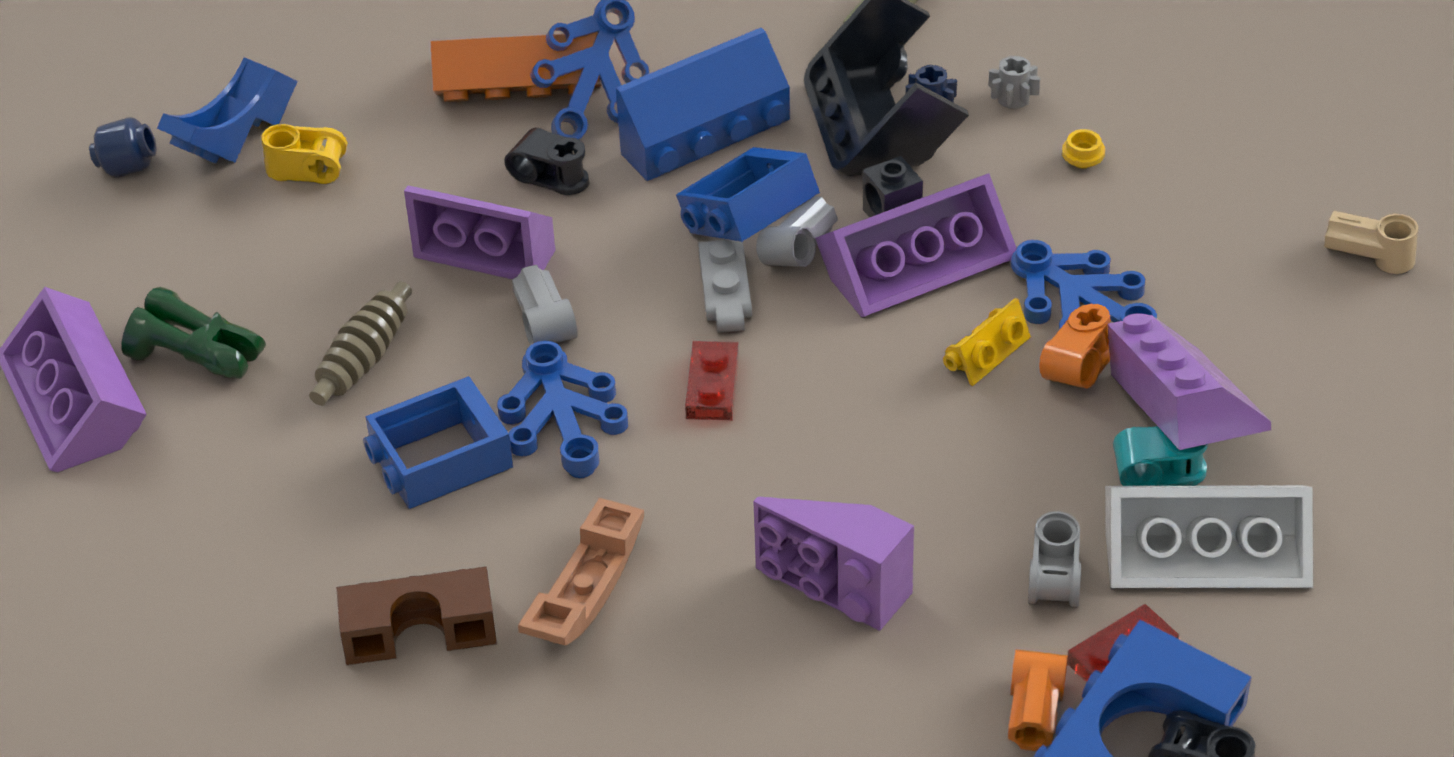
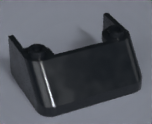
M864 0L813 57L806 68L804 85L830 163L833 168L846 175L863 174V169L902 156L911 167L919 166L930 160L936 150L969 116L966 109L917 83L895 104L890 89L904 78L908 69L907 53L904 45L930 18L928 11L908 0Z

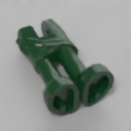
M159 286L148 292L144 302V309L137 307L131 313L122 336L121 350L123 355L128 358L145 360L153 352L155 346L163 347L184 356L187 361L204 366L213 374L241 379L248 370L247 361L257 359L263 352L266 342L255 332L228 322L218 312H215L212 318L183 302L176 292ZM177 325L193 332L190 335L174 326Z

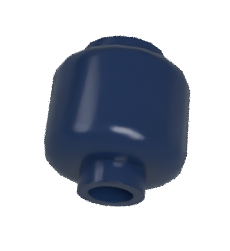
M127 117L97 127L94 133V143L89 145V153L93 164L97 168L102 167L108 175L118 178L148 168L151 164L152 156H155L157 153V146L152 130L147 124H141L137 119Z

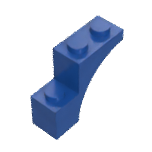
M244 57L228 85L215 99L201 109L189 114L169 115L163 113L156 129L172 135L169 144L217 164L219 157L236 163L252 125L259 128L262 120L272 125L280 123L298 81L277 70Z

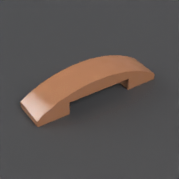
M599 498L580 527L579 546L549 593L539 592L518 624V632L565 646L576 640L599 614L620 578L644 519V509Z

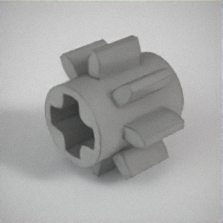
M1020 56L1004 58L1000 61L999 70L989 69L988 87L991 88V98H998L1002 106L1011 109L1028 105L1029 95L1037 96L1040 94L1041 78L1037 77L1038 67L1031 66L1027 59Z

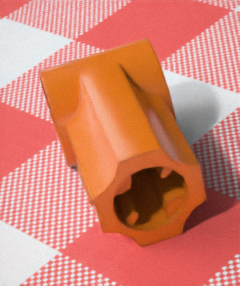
M1015 650L1010 695H1013L1008 727V740L1015 742L1022 750L1037 751L1042 745L1049 746L1053 742L1058 716V701L1063 702L1068 655Z

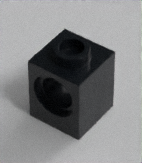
M902 156L863 169V211L869 217L923 198V180Z

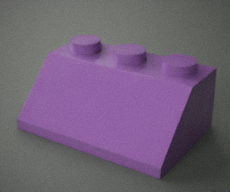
M409 185L404 190L414 258L514 279L520 274L521 269L537 265L540 269L544 270L555 252L552 217Z

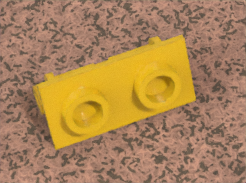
M1014 298L1002 309H993L989 313V317L972 330L970 336H965L957 344L948 346L943 357L944 365L951 371H956L957 369L965 371L969 384L974 386L1031 338L1019 299Z

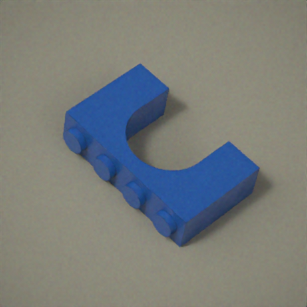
M1139 620L1128 636L1123 633L1119 635L1108 656L1109 663L1103 672L1095 670L1091 674L1082 692L1083 700L1077 709L1069 707L1064 712L1055 731L1057 737L1049 748L1042 745L1034 757H1113L1103 744L1100 735L1111 722L1121 716L1134 712L1149 711L1168 715L1172 711L1181 710L1195 714L1203 719L1226 726H1233L1247 705L1252 676Z

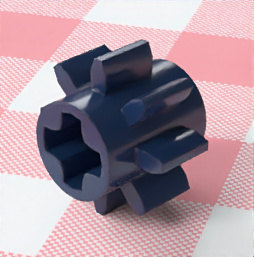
M925 65L916 71V75H908V85L905 86V94L917 83L954 103V98L957 97V79H947V70L937 65Z

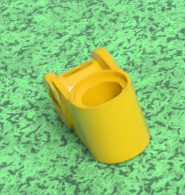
M288 124L270 126L262 133L266 173L270 178L278 181L293 180L320 184L332 183L340 174L341 166L339 159L343 157L347 150L348 143L346 137L336 129L328 127H298ZM327 139L326 145L324 147V145H322L323 140ZM324 164L327 166L326 172H322Z

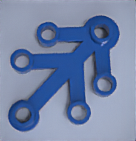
M601 0L596 5L592 16L569 24L556 23L547 32L546 42L555 51L565 50L572 43L573 39L598 32L592 47L553 61L547 59L540 60L531 70L532 82L538 87L546 88L551 86L558 77L583 69L567 108L559 111L552 120V133L578 140L584 136L588 128V122L583 113L598 77L609 100L606 110L607 115L613 122L618 123V113L614 109V104L617 103L616 87L621 86V83L608 54L613 41H615L625 63L622 69V78L625 83L637 79L632 77L629 72V68L632 66L640 69L642 77L649 74V67L645 61L641 60L629 32L634 25L635 14L633 8L626 0ZM607 13H615L619 18V24H611L607 20ZM554 31L563 32L566 36V42H557L553 36ZM544 67L548 69L551 73V79H542L538 74V68ZM561 123H570L573 126L574 133L571 135L565 134L561 130Z
M1027 240L1019 244L1016 251L1012 254L1011 268L1013 272L1026 279L1028 297L1024 302V317L1030 323L1043 324L1051 318L1052 302L1045 296L1044 280L1059 288L1062 313L1059 330L1068 320L1070 314L1080 307L1079 301L1085 305L1099 304L1105 306L1109 310L1111 321L1114 323L1123 321L1126 316L1132 314H1146L1157 318V313L1154 308L1143 303H1133L1123 307L1098 292L1117 291L1121 298L1133 301L1143 297L1145 291V277L1137 271L1109 274L1111 258L1104 251L1091 250L1087 253L1053 254L1051 247L1047 243L1040 240ZM1083 269L1084 275H1070L1064 270Z
M538 341L527 348L522 359L523 377L509 394L501 396L497 401L498 416L503 423L513 425L522 422L509 431L511 452L521 457L533 454L538 448V433L554 415L563 439L560 447L563 468L575 478L588 477L593 474L599 465L598 443L591 436L581 433L573 411L599 420L602 431L607 434L617 435L623 433L628 428L627 409L621 404H607L616 396L615 379L609 373H596L568 363L567 355L555 342ZM562 380L588 388L589 397L564 388ZM542 384L545 394L526 417L525 402Z

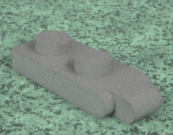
M734 240L698 242L707 321L716 320L717 333L745 331L744 318L752 317V306L743 242Z

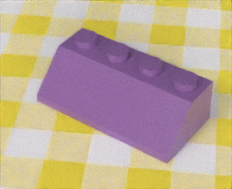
M989 173L815 237L830 280L861 317L1010 261L1012 254L1017 249Z
M44 287L1 346L0 365L49 470L60 472L121 450L132 434L139 429L147 414L90 303Z
M1132 314L1126 316L1123 321L1108 324L1111 375L1179 450L1271 430V421L1196 346L1154 316Z

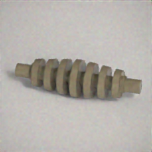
M400 281L391 291H379L371 301L367 302L360 311L356 312L340 328L338 335L334 338L322 362L315 371V379L318 383L309 394L310 399L315 404L323 406L332 395H344L352 385L356 384L384 356L393 337L400 328V324L408 313L405 302L412 294V289L407 283Z

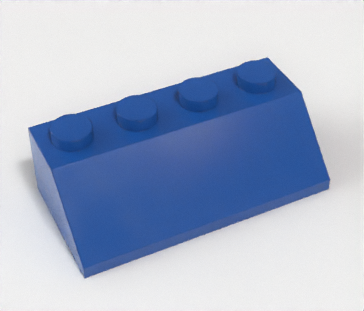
M761 27L616 87L621 155L646 181L790 120V86L767 33Z

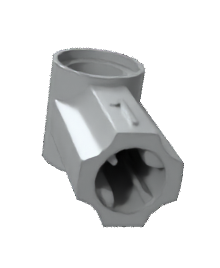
M814 196L801 204L779 226L763 228L758 235L756 246L760 261L768 266L806 267L814 259L817 242L815 237L829 233L832 230V225L838 221L834 207L827 204L822 197Z
M537 265L522 268L520 274L512 279L513 292L522 310L523 324L529 344L532 345L538 341L559 343L577 338V325L571 304L567 298L561 299L549 271L542 270Z

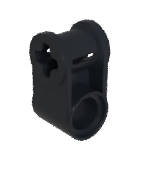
M532 128L504 158V164L509 174L522 183L537 185L563 195L578 194L589 185V174L583 169L582 161L586 155L585 145L576 138L560 136L541 128Z
M1178 710L1172 711L1166 716L1162 725L1164 735L1160 744L1153 746L1148 757H1255L1256 744L1253 737L1241 728L1226 726L1200 718L1190 712ZM1184 726L1185 730L1182 734V730L1180 728Z

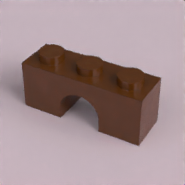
M487 566L336 587L340 636L346 665L396 659V640L405 629L419 624H428L440 629L445 635L447 651L497 644Z

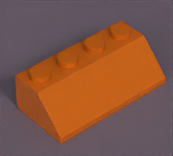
M598 32L573 39L572 43L563 51L551 49L546 42V35L430 41L433 91L437 96L444 95L445 102L468 101V94L485 93V99L487 100L509 99L510 92L527 91V97L531 98L552 96L551 89H568V95H572L583 69L558 77L551 86L546 88L538 87L532 82L531 70L540 60L547 59L553 61L592 47ZM553 34L557 42H566L565 34ZM544 67L538 68V74L542 79H551V73L548 69ZM599 77L597 79L595 87H602V83Z

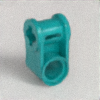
M1158 426L1126 428L1119 432L1113 440L1119 478L1123 486H1194L1201 483L1207 475V463L1203 458V453L1208 448V444L1179 450ZM1186 461L1191 466L1190 473H1186Z

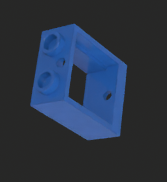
M752 147L677 193L676 197L681 207V219L691 234L743 242L816 196L820 191L806 153Z
M469 376L365 416L369 436L363 438V444L368 458L372 464H381L387 488L392 495L399 493L408 509L513 468L509 433ZM460 423L463 424L474 443L409 469L406 468L395 451L399 447Z

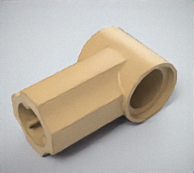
M1333 211L1329 219L1324 247L1373 258L1379 269L1390 274L1406 273L1415 265L1418 224L1413 218L1404 214H1390L1380 220Z

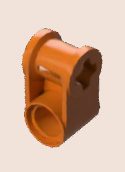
M1099 304L1083 305L1070 314L1068 320L1056 335L1045 344L1042 350L1039 369L1044 379L1085 389L1095 384L1099 374L1110 362L1108 324H1110L1111 319L1109 310L1105 306Z

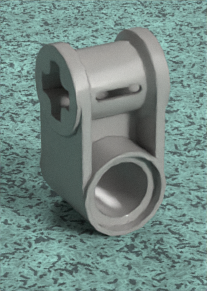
M1060 511L1049 512L1042 515L1036 522L1033 559L1030 560L1028 604H1036L1038 600L1066 601L1069 602L1071 607H1079L1081 562H1079L1080 526L1078 521L1068 513Z

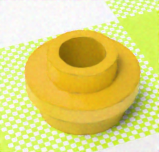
M1087 129L1075 130L1068 135L1067 140L1063 143L1062 156L1066 162L1075 167L1089 168L1102 162L1105 157V145L1100 135Z

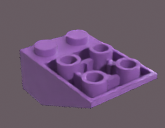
M757 497L753 501L756 569L762 571L767 577L773 580H780L802 591L810 599L821 601L845 613L850 619L863 622L879 631L913 593L914 525L872 505Z

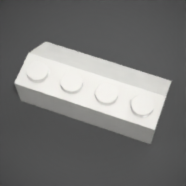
M1303 485L1105 486L1106 544L1111 588H1313V487Z

